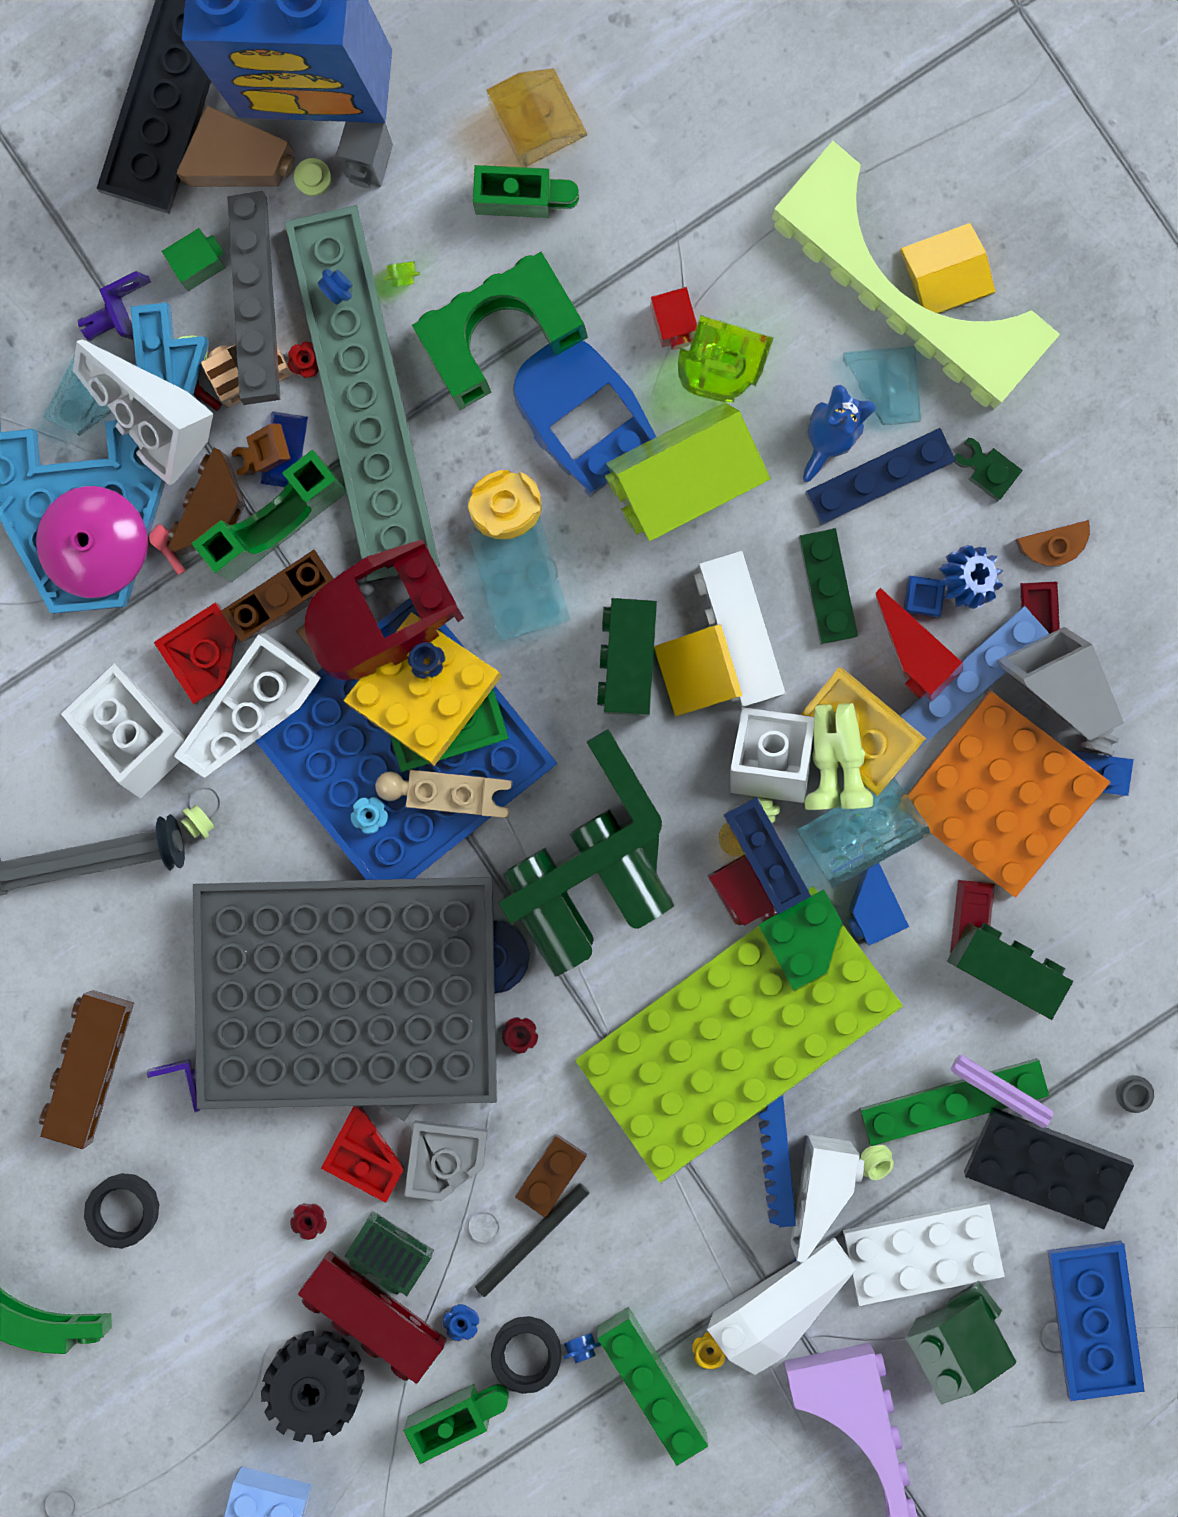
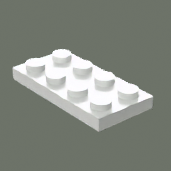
M988 1201L843 1230L848 1258L856 1268L852 1278L859 1306L972 1284L977 1281L982 1282L1005 1277L992 1212Z

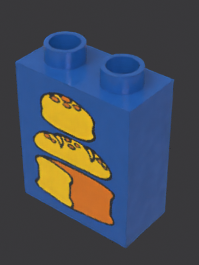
M185 0L181 40L238 118L386 123L392 48L368 0Z

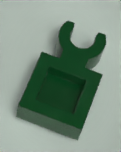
M968 438L964 444L972 450V457L966 459L956 453L954 455L956 459L954 463L962 468H972L974 473L969 480L996 501L1001 500L1023 470L994 448L986 456L982 453L979 442L973 438Z

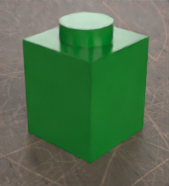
M197 228L161 251L181 284L188 291L225 269L219 258L225 254L213 234L206 237L200 228Z

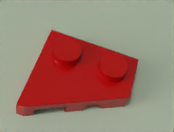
M353 1106L321 1166V1169L385 1203L405 1168L361 1106Z

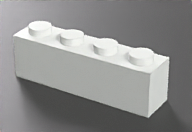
M743 551L700 563L698 566L699 573L694 575V580L699 595L706 594L710 609L704 610L709 627L719 624L722 626L743 695L731 699V701H739L741 708L786 694Z

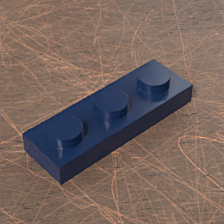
M757 797L723 814L777 914L811 897Z

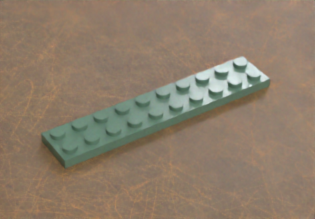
M353 205L285 221L361 557L364 559L367 556L422 539L428 547L437 567H440L358 206ZM325 269H329L332 272L339 270L348 278L352 284V287L349 289L352 294L350 300H343L337 305L324 294L318 285V281L323 277L322 272ZM395 566L389 569L383 567L367 574L368 577L366 579L370 583L396 577L399 574Z

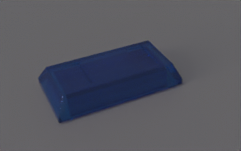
M272 411L270 424H281L291 459L268 472H262L260 484L285 488L288 480L282 472L302 458L308 417Z

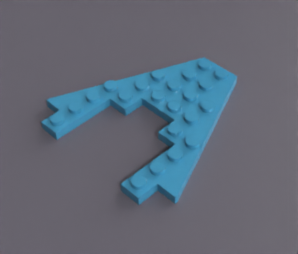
M167 302L130 306L136 366L187 391L193 396L202 368L201 362L204 361L208 349V338L200 336L174 339L171 305ZM117 420L105 421L108 459L41 465L38 432L36 430L27 429L1 432L0 423V521L49 612L52 614L122 608L128 605L136 578L123 590L110 596L101 598L76 596L58 587L47 576L39 561L36 546L38 526L50 504L62 494L85 486L110 489L128 499L139 511L146 527L147 537H149L166 482L142 462L136 454L140 449L129 433L122 436L115 426L118 422ZM86 533L82 534L79 538V544L85 547L89 542V537Z

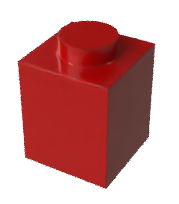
M687 287L651 297L650 307L662 348L671 346L672 350L691 345L693 343L692 339L697 338L699 329Z

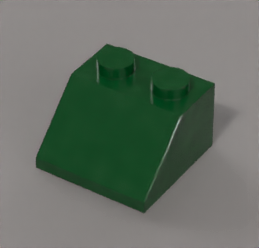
M982 1295L916 1318L906 1337L941 1405L976 1393L1013 1367L1017 1362Z

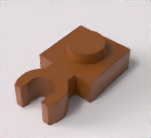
M269 424L246 437L249 447H236L231 452L232 457L244 458V465L237 470V475H253L256 472H268L291 459L281 424Z

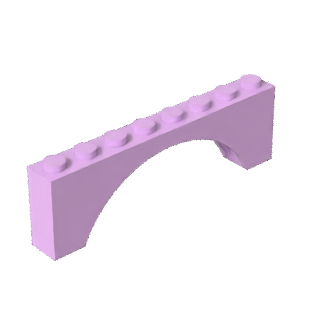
M865 1343L785 1360L786 1374L795 1409L810 1412L824 1418L840 1428L860 1446L870 1459L881 1480L886 1504V1517H917L913 1498L906 1499L904 1486L910 1485L905 1462L899 1463L896 1450L902 1449L898 1427H891L888 1413L894 1412L889 1389L883 1390L880 1377L886 1376L882 1354H875L871 1343Z

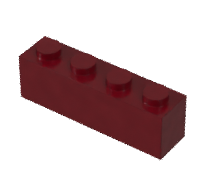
M330 1250L297 1294L303 1298L302 1303L307 1309L316 1314L323 1313L332 1320V1326L344 1336L352 1335L362 1343L361 1347L368 1355L376 1359L379 1357L384 1359L391 1365L392 1372L404 1381L410 1379L417 1384L444 1349L445 1336Z

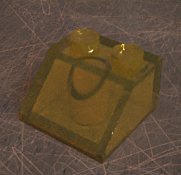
M554 68L519 72L486 89L489 105L521 167H528L587 136V132Z

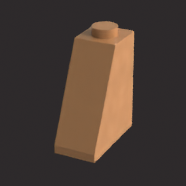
M206 106L178 168L177 175L185 185L190 187L279 186L283 177L287 178L291 174L295 157L287 141Z

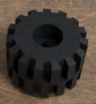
M314 1330L304 1332L300 1339H296L295 1336L286 1341L282 1349L278 1350L263 1377L262 1382H265V1385L261 1390V1402H268L264 1413L269 1421L275 1417L279 1420L276 1430L282 1435L285 1434L287 1429L294 1431L293 1440L303 1442L306 1435H312L313 1443L323 1441L328 1432H330L332 1437L342 1430L345 1422L349 1423L363 1392L362 1385L365 1380L364 1370H359L358 1367L361 1358L357 1351L350 1354L347 1350L350 1343L343 1337L339 1343L331 1340L332 1332L323 1331L321 1337L314 1336ZM307 1384H310L312 1388H318L316 1395H313L311 1390L305 1391L304 1388Z

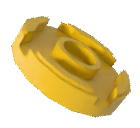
M498 470L487 474L474 485L471 491L470 502L468 499V510L474 526L483 535L494 539H512L525 534L535 526L542 511V498L536 482L522 472L517 474L510 473L509 470Z

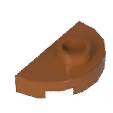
M1089 520L1017 538L1015 541L1020 552L1031 561L1044 567L1061 566L1076 559L1085 549L1090 536Z

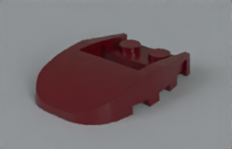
M421 539L367 556L326 584L314 595L308 605L305 615V634L313 654L323 670L334 678L349 681L374 674L376 668L391 662L396 666L407 660V654L416 645L431 643L439 637L438 628L454 617L457 622H460L464 617L428 547ZM395 566L421 620L384 638L357 582L368 577L367 574L380 568L386 567L389 569Z

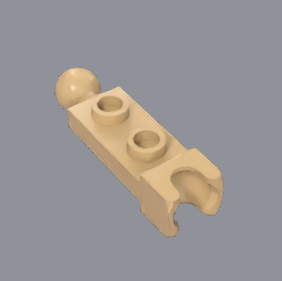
M410 770L409 781L403 780L398 773L385 772L378 777L375 784L376 792L383 800L395 801L402 795H406V807L501 818H509L510 815L508 808L495 804L493 796L497 790L511 789L513 786L512 780Z

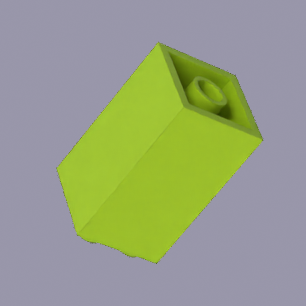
M725 402L607 462L606 465L610 473L605 475L614 496H617L620 502L624 501L626 504L625 507L621 508V511L629 527L633 528L636 535L642 533L649 542L771 480L741 412Z

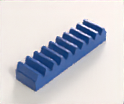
M781 1096L758 1113L759 1119L764 1120L758 1123L760 1133L765 1135L760 1138L762 1148L766 1149L761 1152L763 1163L768 1164L763 1167L764 1176L766 1179H769L764 1182L766 1193L770 1194L766 1196L767 1206L770 1208L767 1214L769 1222L778 1225L779 1228L796 1226L784 1099Z

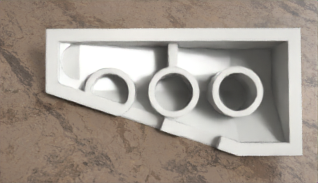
M83 339L76 342L73 372L100 406L107 405L118 421L115 425L122 436L129 433L140 449L136 454L142 462L168 485L175 483L208 442L213 413L187 391Z
M258 634L174 757L206 778L297 711L321 677L296 654L268 634Z
M832 1238L814 1249L805 1262H793L715 1310L707 1330L729 1361L756 1375L783 1359L855 1272L856 1268L837 1240Z

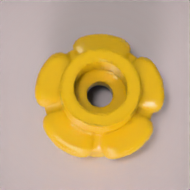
M709 1332L705 1333L703 1337L695 1339L692 1345V1352L695 1353L694 1361L697 1365L706 1369H716L724 1364L726 1355ZM709 1347L714 1350L711 1354L706 1351Z

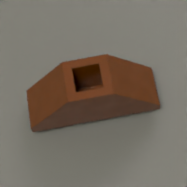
M215 447L210 455L206 454L203 457L198 469V474L201 475L195 488L191 487L184 498L183 508L186 509L180 522L175 521L168 533L167 541L170 544L167 549L182 556L196 551L191 543L222 520L229 525L237 524L246 505L228 456Z
M314 549L221 610L239 640L244 642L280 625L306 608L314 595L334 578Z

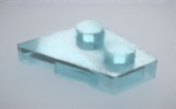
M915 346L843 353V362L846 367L849 366L865 398L875 404L876 409L874 412L882 425L918 423L921 421Z
M73 357L43 418L81 436L112 411L107 405L100 406L73 372Z

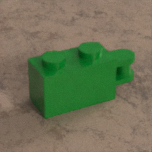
M474 165L473 206L476 215L549 218V208L572 209L579 202L577 184L571 180L550 179V169Z
M472 1384L409 1415L403 1431L419 1464L487 1432L490 1418L504 1412L507 1408L508 1389L502 1384H494L478 1392L475 1385Z

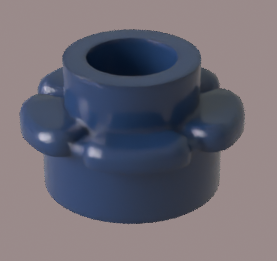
M420 643L411 650L408 664L412 667L411 671L416 677L425 679L429 676L433 678L443 670L442 663L445 662V654L440 647H435L432 643ZM426 658L430 659L429 664H424Z

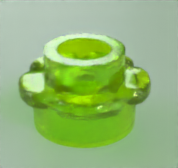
M415 261L386 265L387 277H384V279L392 280L393 287L415 284L414 276H419L420 272L416 271Z

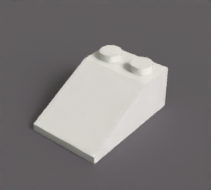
M115 663L61 713L115 780L140 799L180 762L174 755L186 737Z
M807 1134L795 1210L796 1226H793L791 1246L798 1262H805L853 1195L855 1182L861 1183L864 1160L859 1159V1153L851 1141Z

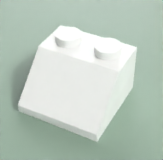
M742 707L730 769L731 793L804 803L814 741V717Z

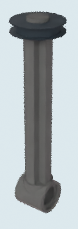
M169 814L166 821L161 816L157 818L156 830L6 861H1L0 859V896L6 895L7 891L161 859L168 870L171 871L174 868V864L177 868L181 869L184 866L185 860L181 830L175 817Z

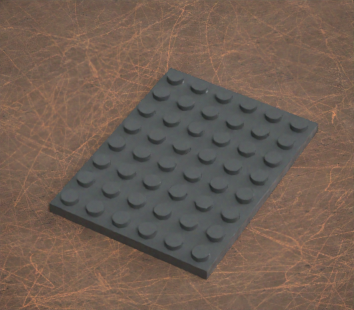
M492 877L193 884L197 1109L497 1103Z

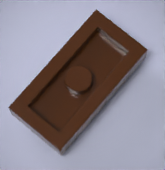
M556 1133L517 1191L515 1198L546 1218L587 1157V1153Z

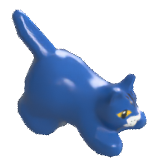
M836 385L832 389L828 404L821 402L814 407L807 431L813 446V453L803 474L805 482L811 481L817 475L829 457L846 454L863 434L864 425L862 423L876 409L873 402L854 399L848 394L845 387Z

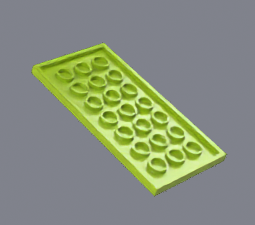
M814 886L808 889L811 896L818 892ZM843 925L837 939L828 974L794 992L760 927L757 926L583 1053L575 1061L658 1182L662 1184L904 1006Z

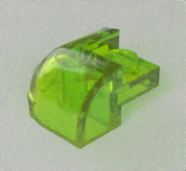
M700 315L690 350L680 348L678 376L682 386L691 394L720 402H734V398L742 395L750 385L756 386L763 372L774 338L729 322Z

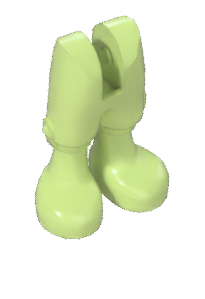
M843 703L837 706L836 724L835 713L830 704L816 705L812 757L815 766L821 769L819 788L806 796L804 800L805 809L820 810L837 807L856 809L872 807L873 795L864 787L859 767L864 762L865 751L861 744L854 704ZM839 762L844 771V790L842 793L837 771Z

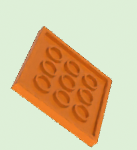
M989 690L897 807L1016 898L1109 785L1110 781Z

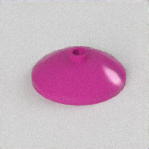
M85 486L62 494L50 504L39 523L36 546L42 568L58 587L76 596L101 598L123 590L136 578L145 562L148 537L139 511L128 499L110 489ZM86 533L89 537V542L85 547H82L79 544V538L82 534Z

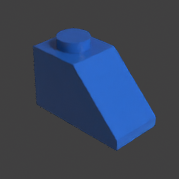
M871 858L866 860L849 907L852 919L848 920L847 923L856 941L863 939L864 943L870 946L908 928L909 925L878 859Z

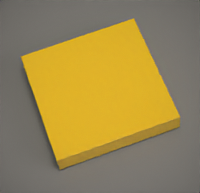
M721 624L654 646L675 717L743 696Z

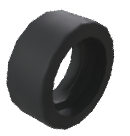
M121 1173L108 1177L91 1191L85 1202L84 1220L87 1230L97 1242L110 1248L123 1249L137 1244L153 1229L158 1219L160 1204L156 1191L148 1181L135 1174ZM118 1189L128 1190L134 1193L141 1201L143 1217L139 1225L133 1230L117 1232L108 1227L104 1222L100 1212L101 1203L111 1191Z
M517 1317L504 1324L495 1336L491 1351L492 1370L498 1381L509 1390L522 1394L535 1393L549 1386L557 1376L561 1363L560 1339L554 1328L544 1320L535 1317ZM530 1333L538 1336L544 1341L548 1349L547 1363L535 1375L523 1376L516 1374L508 1367L505 1361L504 1352L506 1345L513 1337L519 1334Z

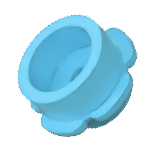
M375 797L370 799L361 798L353 805L354 812L351 813V822L356 828H361L363 833H375L379 827H383L386 824L388 814L384 810V803L380 799ZM368 811L373 815L370 819L366 818Z

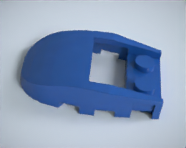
M585 341L579 342L557 356L551 346L547 344L528 358L517 372L513 384L515 403L523 419L527 421L534 434L535 441L542 450H545L558 463V466L568 476L572 475L585 488V493L589 497L608 484L605 475L610 473L606 465L607 462L656 438L631 388L621 375ZM609 384L633 417L577 459L573 460L550 427Z

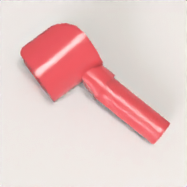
M158 524L149 533V541L165 555L176 573L180 575L186 570L175 553L167 549L169 530L163 525Z

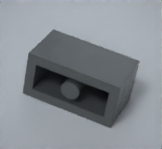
M345 122L336 156L350 183L362 188H370L371 184L379 187L382 186L393 147L386 123Z

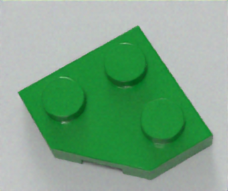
M824 889L786 911L758 924L794 992L828 974L843 923Z

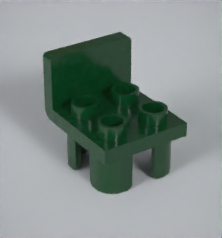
M609 729L586 742L632 819L619 826L609 809L569 834L578 848L577 852L555 864L545 847L509 868L503 874L512 890L506 893L498 904L510 924L521 919L555 977L578 966L592 955L593 934L567 890L598 873L627 923L634 929L647 925L675 906L656 873L662 819Z

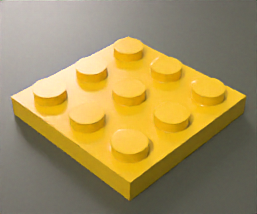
M411 612L397 631L420 621L421 618ZM438 630L439 637L431 643L435 647H440L445 654V662L442 663L443 670L439 675L433 678L427 676L425 679H421L412 673V667L409 666L408 659L396 666L391 662L376 668L374 674L360 678L343 700L349 707L433 766L436 765L502 677L499 671ZM426 658L424 664H429L430 659Z

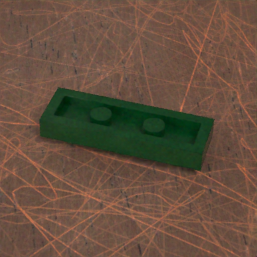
M836 528L799 535L798 538L820 645L858 637Z

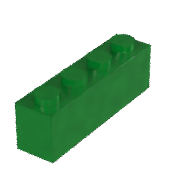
M627 1307L598 1325L597 1339L675 1465H680L709 1447L706 1430L631 1309Z

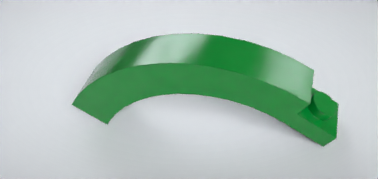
M0 1287V1341L9 1345L41 1353L67 1354L76 1344V1339H78L80 1344L96 1343L112 1328L111 1313L60 1314L48 1312L17 1300Z

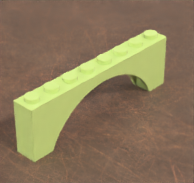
M832 141L774 208L771 218L775 221L774 227L784 237L788 239L793 237L802 244V251L812 261L816 263L822 261L831 269L830 275L840 285L847 287L849 284L859 293V300L872 311L878 309L888 318L886 320L887 324L900 335L906 333L916 342L914 344L915 348L928 359L934 357L944 366L942 368L943 372L951 380L957 383L962 381L972 390L971 396L978 403L985 407L990 405L995 409L1060 334L1032 310L1003 320L966 321L930 311L901 293L878 268L862 236L856 202L857 182L861 164Z

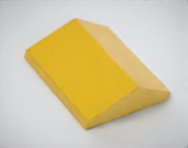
M971 223L900 249L918 301L922 307L940 314L996 292L987 253Z

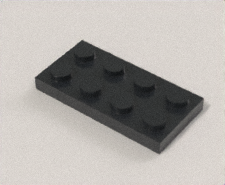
M992 1107L964 1169V1174L966 1178L1104 1230L1134 1164L1131 1159L1052 1129L1041 1128L1031 1121Z

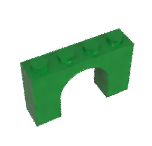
M542 251L534 256L527 255L521 258L513 268L502 274L497 273L489 276L481 286L470 292L459 293L446 306L439 310H431L424 313L416 323L412 324L421 344L459 410L492 393L470 350L471 338L475 328L488 315L501 310H517L527 314L538 324L556 356L588 338L583 320Z
M313 449L282 472L288 480V484L265 507L234 525H229L221 520L191 543L214 574L233 582L347 493L341 482Z

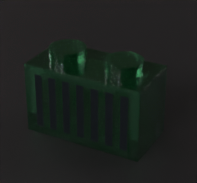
M372 1210L344 1257L350 1260L349 1265L356 1271L365 1275L371 1273L381 1280L380 1284L387 1291L396 1295L401 1292L408 1296L431 1260L434 1249Z

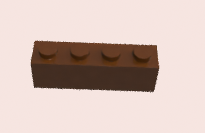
M95 990L86 992L82 997L76 999L71 1013V1018L75 1019L71 1033L68 1032L65 1035L60 1052L65 1054L61 1068L57 1067L50 1082V1089L54 1090L50 1103L45 1104L40 1115L39 1124L43 1125L40 1137L82 1150L93 1142L134 1002Z

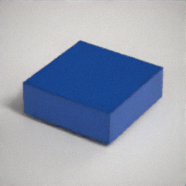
M908 576L903 609L913 615L940 618L942 615L945 586L939 585L938 583L941 580Z

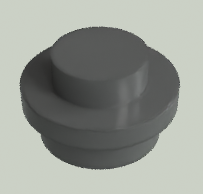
M1127 1076L1119 1082L1116 1088V1099L1119 1105L1126 1111L1140 1113L1151 1106L1154 1100V1089L1151 1083L1141 1076Z

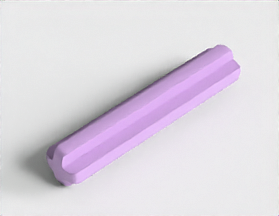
M959 1055L953 1062L951 1071L955 1075L1041 1128H1045L1050 1123L1054 1114L1050 1108L963 1055Z

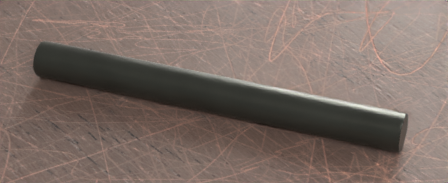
M579 1183L546 1218L530 1231L475 1286L476 1290L483 1297H486L590 1194L588 1189Z

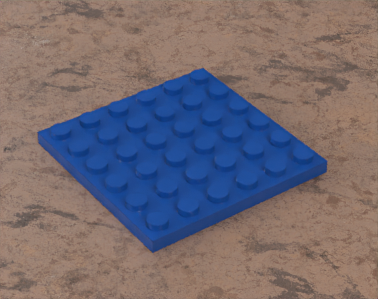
M408 598L377 623L384 638L395 633L411 612L420 618L411 598ZM446 623L437 629L465 648ZM321 668L316 672L321 679L303 705L255 742L366 880L416 878L492 816L406 807V795H402L395 801H386L379 797L375 784L381 774L395 772L403 780L409 781L410 770L401 772L390 735L343 701L360 679L340 680L330 676ZM494 686L509 739L440 760L435 766L428 764L411 770L512 780L513 786L511 789L497 790L493 796L495 804L504 807L558 763L498 688ZM375 797L384 803V810L388 814V819L383 827L378 828L377 832L372 834L363 833L361 828H356L351 822V813L354 812L353 805L361 798L370 799ZM368 811L366 818H372V813Z

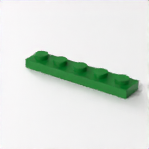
M1037 1058L989 1071L1035 1100L1050 1096L1040 1060ZM961 1079L859 1109L869 1144L874 1146L988 1114L992 1107L999 1110L1009 1107Z

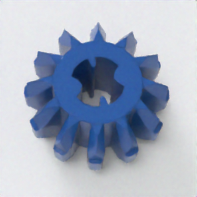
M970 545L950 552L946 556L947 563L942 564L939 568L945 575V578L938 584L948 588L944 598H955L956 607L960 608L968 606L969 608L976 609L982 607L984 603L992 602L996 598L995 591L1003 586L997 579V576L1004 570L994 566L997 556H987L986 547L974 548Z

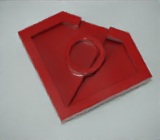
M216 602L154 642L194 705L219 691L227 681L237 642V635L222 614V608Z

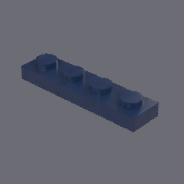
M938 428L807 490L805 494L822 526L954 463L956 459L941 428Z

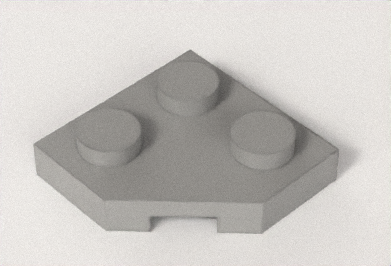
M415 1120L405 1197L442 1201L462 1183L481 1171L484 1166L488 1129Z

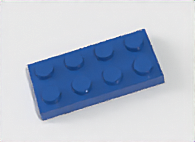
M1120 1240L1047 1250L1067 1397L1069 1400L1078 1401L1145 1392L1125 1244Z

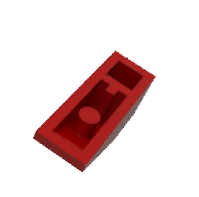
M879 588L875 592L877 604L904 677L907 679L904 685L917 698L921 699L925 695L932 702L963 671V662L884 590Z

